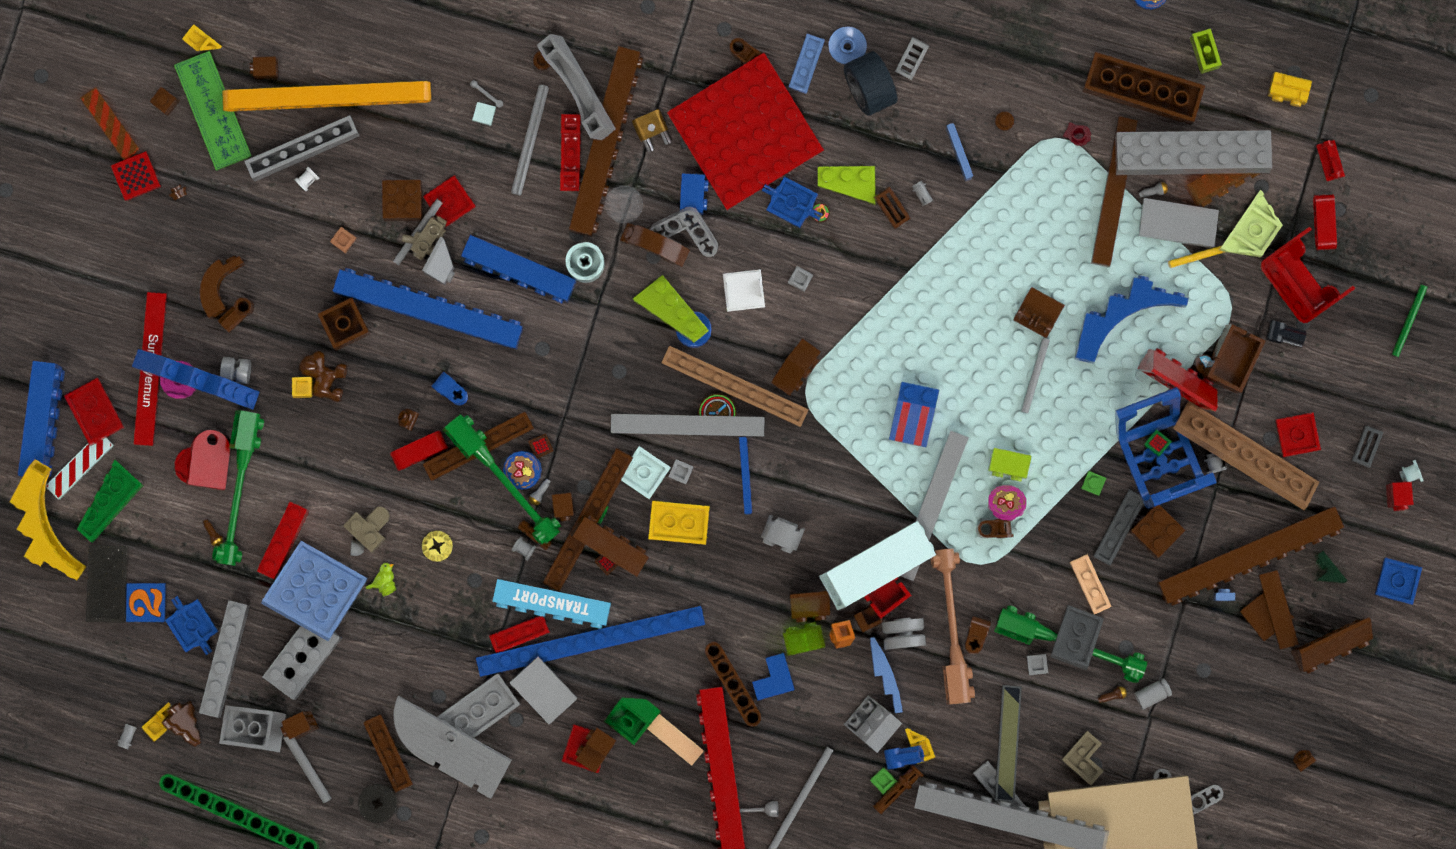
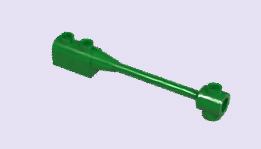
M235 410L229 448L237 450L238 470L226 541L220 543L219 546L215 545L212 552V559L217 561L216 563L236 566V562L240 563L242 559V551H238L239 547L234 543L245 470H247L254 450L259 449L261 444V438L257 437V432L263 429L264 419L260 418L258 413Z
M460 414L444 427L443 431L467 460L474 455L486 467L490 468L534 520L535 526L532 535L540 545L547 544L561 532L558 529L561 527L560 523L555 518L550 520L549 517L541 518L495 464L492 455L485 445V434L480 429L477 432L473 429L472 425L474 422L468 415L463 417Z
M1007 606L1006 609L1002 608L994 629L995 633L1028 645L1031 644L1033 638L1055 641L1057 637L1054 631L1035 620L1036 616L1034 614L1026 612L1023 616L1018 614V609L1013 606ZM1094 648L1092 654L1095 657L1120 665L1122 672L1125 674L1124 678L1133 683H1138L1139 679H1142L1148 661L1144 660L1145 656L1140 653H1134L1133 656L1128 655L1123 659Z

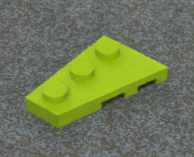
M875 166L818 167V187L875 205V199L873 198L875 196Z

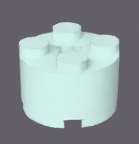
M583 242L570 248L566 255V267L572 278L579 282L589 283L598 279L603 273L605 261L601 250L596 245ZM588 258L590 264L583 267L581 260L585 261Z

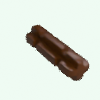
M523 520L518 525V528L522 532H526V535L538 544L532 535L534 527H530V524ZM549 541L547 544L540 545V547L547 550L552 543Z

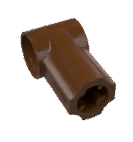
M239 298L218 322L230 333L247 316L254 312L253 302L247 298ZM243 302H247L249 305L248 310L245 312L240 310V305Z

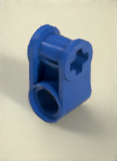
M442 372L431 386L455 405H464L468 400L467 392L445 372ZM455 393H461L463 398L461 400L459 398L456 399Z

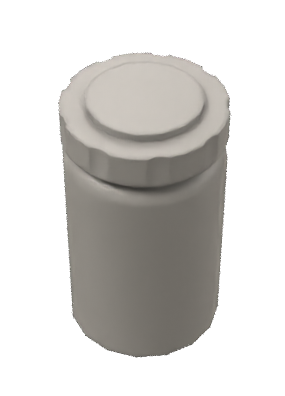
M1162 678L1160 681H1156L1135 692L1134 695L1140 707L1144 710L1166 699L1167 696H1172V691L1167 681Z

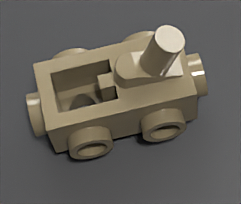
M433 216L422 232L417 231L414 236L403 234L402 242L413 244L410 249L414 252L413 255L423 260L426 255H431L435 247L433 245L435 241L444 236L446 232L444 228L447 221L439 216L436 218Z

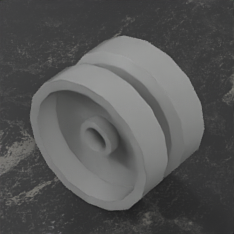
M923 618L894 619L891 622H883L882 632L884 634L895 633V637L883 640L884 650L925 646V635H913V631L924 629Z

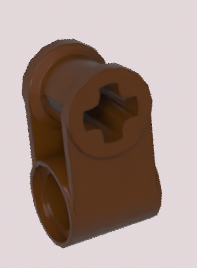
M741 38L733 39L729 46L731 55L739 60L742 65L762 54ZM740 43L743 46V50L735 52L733 45Z
M995 519L982 521L977 525L976 533L984 539L1014 537L1011 530V522L1013 520ZM983 524H987L990 527L988 535H984L981 532Z
M975 616L972 617L965 643V649L968 653L975 655L982 650L991 621ZM975 640L979 648L972 650L969 643Z

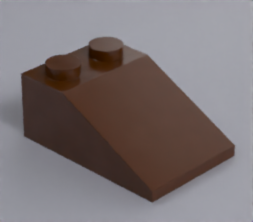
M827 591L792 594L789 596L791 619H796V623L807 622V618L815 617V621L826 620V616H830V601Z

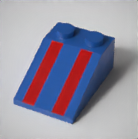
M901 382L889 440L927 448L939 394L938 389Z

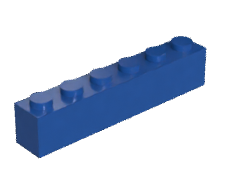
M470 235L461 255L465 259L464 263L471 266H475V264L482 266L481 270L492 274L493 271L499 273L500 278L506 281H510V279L518 281L517 285L525 289L528 286L535 289L534 292L539 295L553 296L552 300L561 304L563 301L568 303L577 282L576 279Z

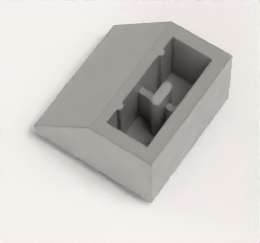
M868 695L844 725L878 753L902 723Z

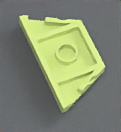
M1260 190L1219 250L1261 257L1282 227V223L1275 216L1272 206L1267 203L1263 191Z

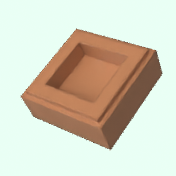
M340 227L330 243L346 254L357 238Z

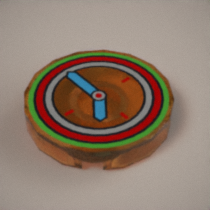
M712 394L702 401L698 414L699 416H736V407L733 401L726 395Z

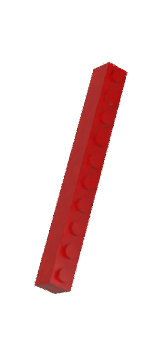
M723 687L699 690L700 694H696L698 706L702 705L703 712L699 713L700 725L705 726L702 740L703 744H707L708 751L704 752L705 761L710 763L711 771H707L708 782L713 783L710 797L711 802L715 801L716 809L712 810L714 821H718L719 828L715 829L716 839L721 840L722 847L718 849H745Z

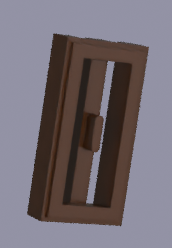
M887 187L884 191L873 197L894 229L911 219L890 187ZM887 193L890 194L905 218L901 219L886 196ZM881 197L884 199V201L886 202V204L898 220L897 223H895V221L885 208L884 204L880 200Z

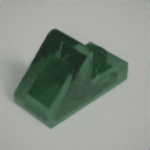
M1320 551L1315 555L1317 559L1315 561L1321 570H1326L1315 581L1339 584L1348 581L1324 551Z

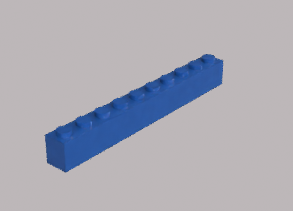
M345 268L344 271L339 270L333 288L335 294L517 350L523 331V326H520L519 321L509 319V322L501 320L502 316L493 313L488 316L483 314V310L477 308L468 310L465 309L466 305L455 302L452 305L447 303L445 298L436 296V299L428 297L429 294L426 292L418 291V293L410 291L411 288L400 285L398 288L392 286V282L384 279L378 282L374 280L373 276L363 274V277L356 275V271Z

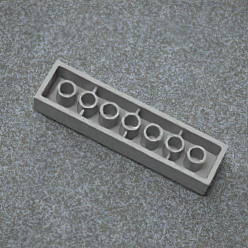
M1271 130L1117 132L1115 137L1116 175L1270 173L1272 169Z

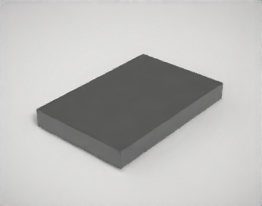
M1068 605L1050 657L1087 670L1104 618Z

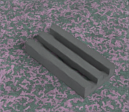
M1365 425L1351 461L1370 468L1384 432ZM1370 431L1365 448L1359 460L1357 458L1360 453L1361 447L1363 445L1367 432ZM1374 434H1378L1372 451L1370 453L1369 459L1367 462H1365L1364 460L1367 455Z

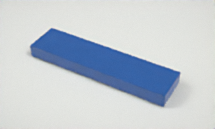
M739 437L744 514L751 515L752 502L747 438Z

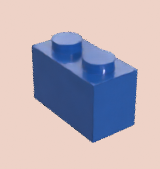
M682 174L680 210L686 207H694L700 215H703V210H707V199H704V191H708V180H705V175Z

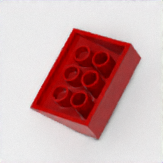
M1158 348L1147 351L1137 368L1138 370L1169 389L1177 387L1180 395L1196 406L1216 412L1218 399L1217 389L1212 387L1214 383L1206 378L1201 380L1196 377L1198 375L1197 372L1190 368L1185 370L1181 367V362L1174 358L1169 360L1165 357L1166 353Z

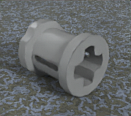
M520 536L511 551L518 552L528 561L536 546H531Z

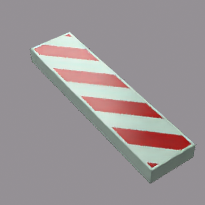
M107 438L92 446L87 444L46 487L60 500L114 445Z

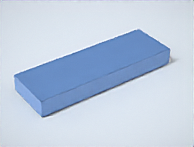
M810 34L806 35L788 88L807 94L825 39Z
M953 123L946 125V131L964 180H971L973 174L955 125Z

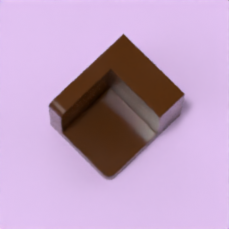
M871 607L854 615L862 633L883 622Z

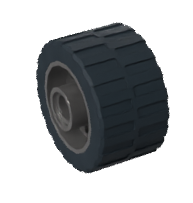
M871 51L844 65V74L851 94L865 115L870 116L897 103L898 97L892 77L885 63L876 52Z

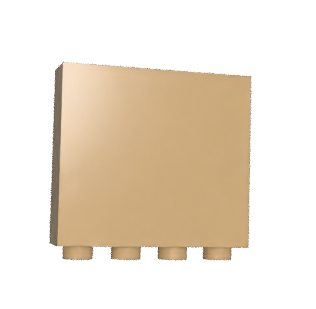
M1187 775L1047 792L1048 800L1038 801L1039 810L1049 812L1048 816L1055 817L1057 814L1066 816L1068 821L1074 822V819L1085 821V825L1093 827V824L1105 826L1104 830L1109 831L1106 849H1198L1189 778ZM1043 841L1044 849H1074Z

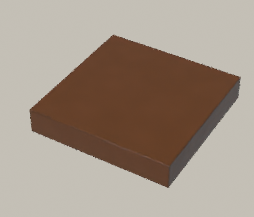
M1262 593L1239 612L1264 642L1274 634V629L1264 594Z

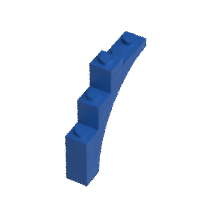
M1138 275V278L1134 277L1128 299H1125V295L1114 293V296L1110 295L1108 297L1104 317H1101V313L1090 311V314H1085L1074 360L1093 364L1099 348L1108 333L1126 317L1140 310L1155 306L1185 308L1189 298L1184 297L1185 294L1174 292L1173 294L1166 293L1165 289L1158 287L1152 290L1153 282L1149 281L1148 277Z
M138 349L132 365L133 368L200 390L252 410L260 393L224 377Z

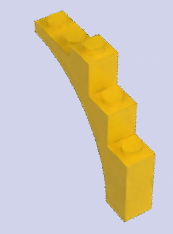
M35 459L27 468L10 500V503L16 508L26 512L17 530L22 532L24 536L33 539L24 557L40 567L46 562L51 567L65 573L69 578L78 580L86 566L76 560L62 546L51 528L45 509L46 483L52 469Z

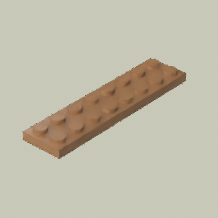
M1190 401L1185 405L1173 427L1180 434L1303 510L1307 508L1319 484V481Z

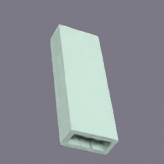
M917 521L819 577L837 610H840L934 557L936 554L932 543L928 541L925 535L924 528Z

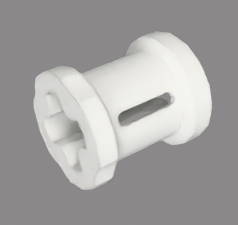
M307 167L306 171L294 180L307 191L308 187L315 180H318L319 177Z

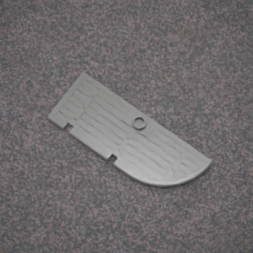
M398 696L393 713L394 725L405 747L416 757L434 766L435 762H438L440 764L438 768L440 771L470 788L475 783L479 786L477 791L491 799L512 759Z

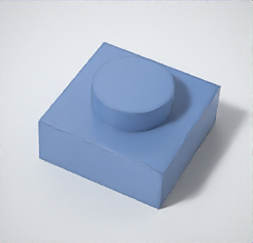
M1218 589V593H1213V601H1235V593H1230V589Z

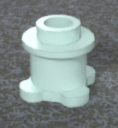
M1413 460V465L1401 467L1402 471L1399 473L1403 482H1411L1420 479L1421 482L1423 481L1416 460Z

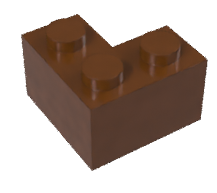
M801 339L771 383L789 396L794 390L798 392L804 383L802 378L806 379L812 371L810 368L814 369L820 361L817 357L821 351L804 339Z
M599 728L590 730L585 738L588 740L585 747L581 745L575 753L578 756L576 761L596 773L617 742Z

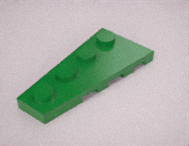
M116 460L112 463L110 472L106 474L103 485L99 492L97 491L91 507L88 508L77 528L92 543L144 486Z

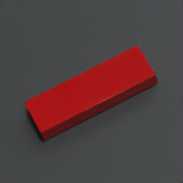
M538 616L489 637L495 653H499L548 634L550 631L544 617Z

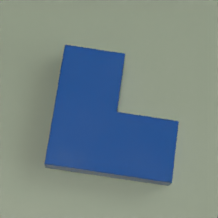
M784 653L765 658L771 677L752 682L757 701L794 690Z

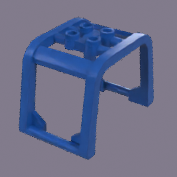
M1177 387L1115 410L1117 438L1139 494L1147 509L1217 483L1213 473L1203 475L1189 439L1177 431L1179 440L1170 443L1160 457L1149 449H1146L1143 454L1134 457L1128 443L1176 424L1180 416L1181 400ZM1160 401L1162 406L1170 405L1169 416L1126 432V422L1137 416V410ZM1183 447L1186 458L1181 460L1173 459L1168 464L1166 456H1169L1173 450ZM1156 458L1158 466H1154L1151 471L1141 474L1137 464L1144 461L1150 463ZM1190 464L1195 479L1149 495L1144 481L1150 479L1159 480L1162 475L1170 472L1177 473L1181 467Z

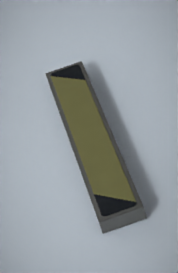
M1002 685L994 801L1015 802L1022 686Z

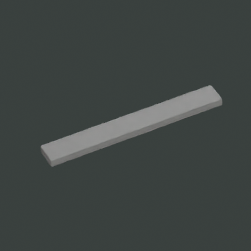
M611 414V433L764 437L765 417Z
M950 431L916 520L924 528L928 541L969 437ZM920 565L900 576L914 581Z

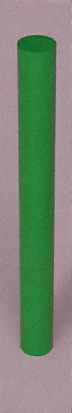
M1420 285L1392 352L1394 357L1399 358L1427 291L1428 287Z

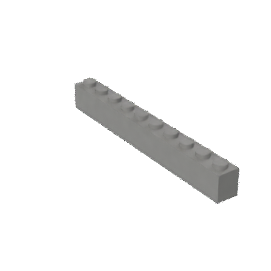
M931 782L919 785L914 807L916 809L1074 849H1106L1109 831L1104 830L1105 826L1093 824L1092 827L1085 825V821L1074 819V822L1068 821L1066 816L1057 814L1055 817L1048 816L1049 812L1042 810L1032 812L1029 811V807L1018 805V808L1012 807L1011 803L1007 801L992 802L993 798L987 796L977 798L974 797V793L963 791L962 794L955 792L956 789L951 787L937 788V784Z

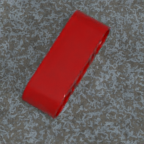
M1334 194L1314 195L1313 211L1316 250L1336 249L1337 232Z
M439 430L391 452L390 455L397 471H400L448 449V446Z

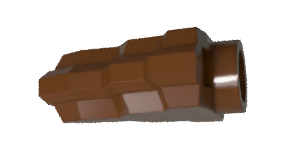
M191 701L184 705H181L180 702L175 703L166 710L168 716L161 723L167 730H172L175 735L182 736L185 742L196 747L201 743L200 733L195 726L197 722L194 715L195 708Z

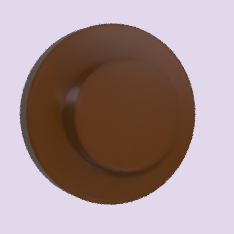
M1009 112L999 113L995 118L996 127L1002 131L1010 130L1014 125L1012 114Z
M179 184L171 188V193L168 195L173 200H177L187 194L186 186L181 187Z

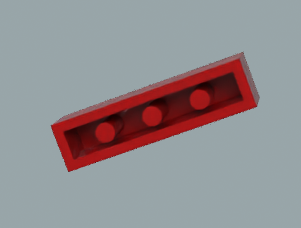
M289 502L257 572L276 580L309 514V510Z

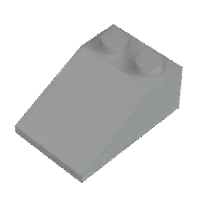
M225 705L219 744L280 752L283 736L280 727L283 726L281 722L285 720L286 714Z

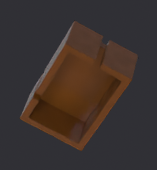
M1233 324L1226 325L1211 356L1214 360L1208 362L1202 377L1234 393H1242L1266 341L1251 333L1246 334L1247 331Z

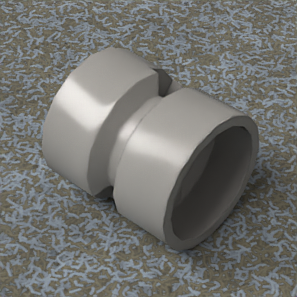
M223 357L220 377L231 381L236 380L237 383L248 384L251 374V360L239 359L236 361L235 358Z

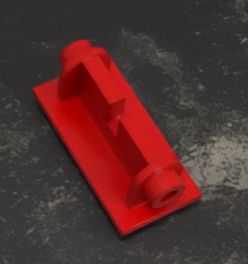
M1328 140L1316 145L1326 181L1345 177L1335 140Z

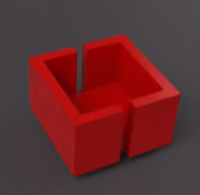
M898 577L863 597L866 602H872L869 606L879 619L912 596L902 582L896 584L895 581L899 579Z

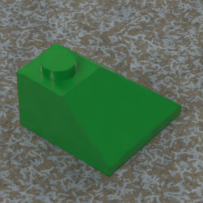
M621 698L604 722L635 745L661 711L647 699Z

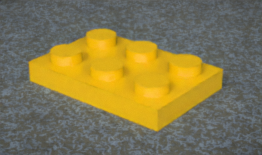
M652 501L649 539L706 545L710 506Z

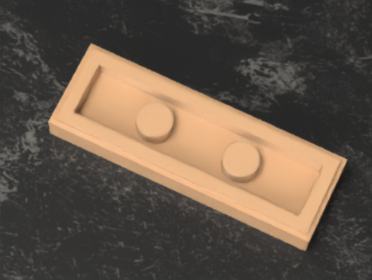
M1088 554L1069 562L1093 614L1095 615L1112 607Z
M660 714L647 728L691 766L704 751Z

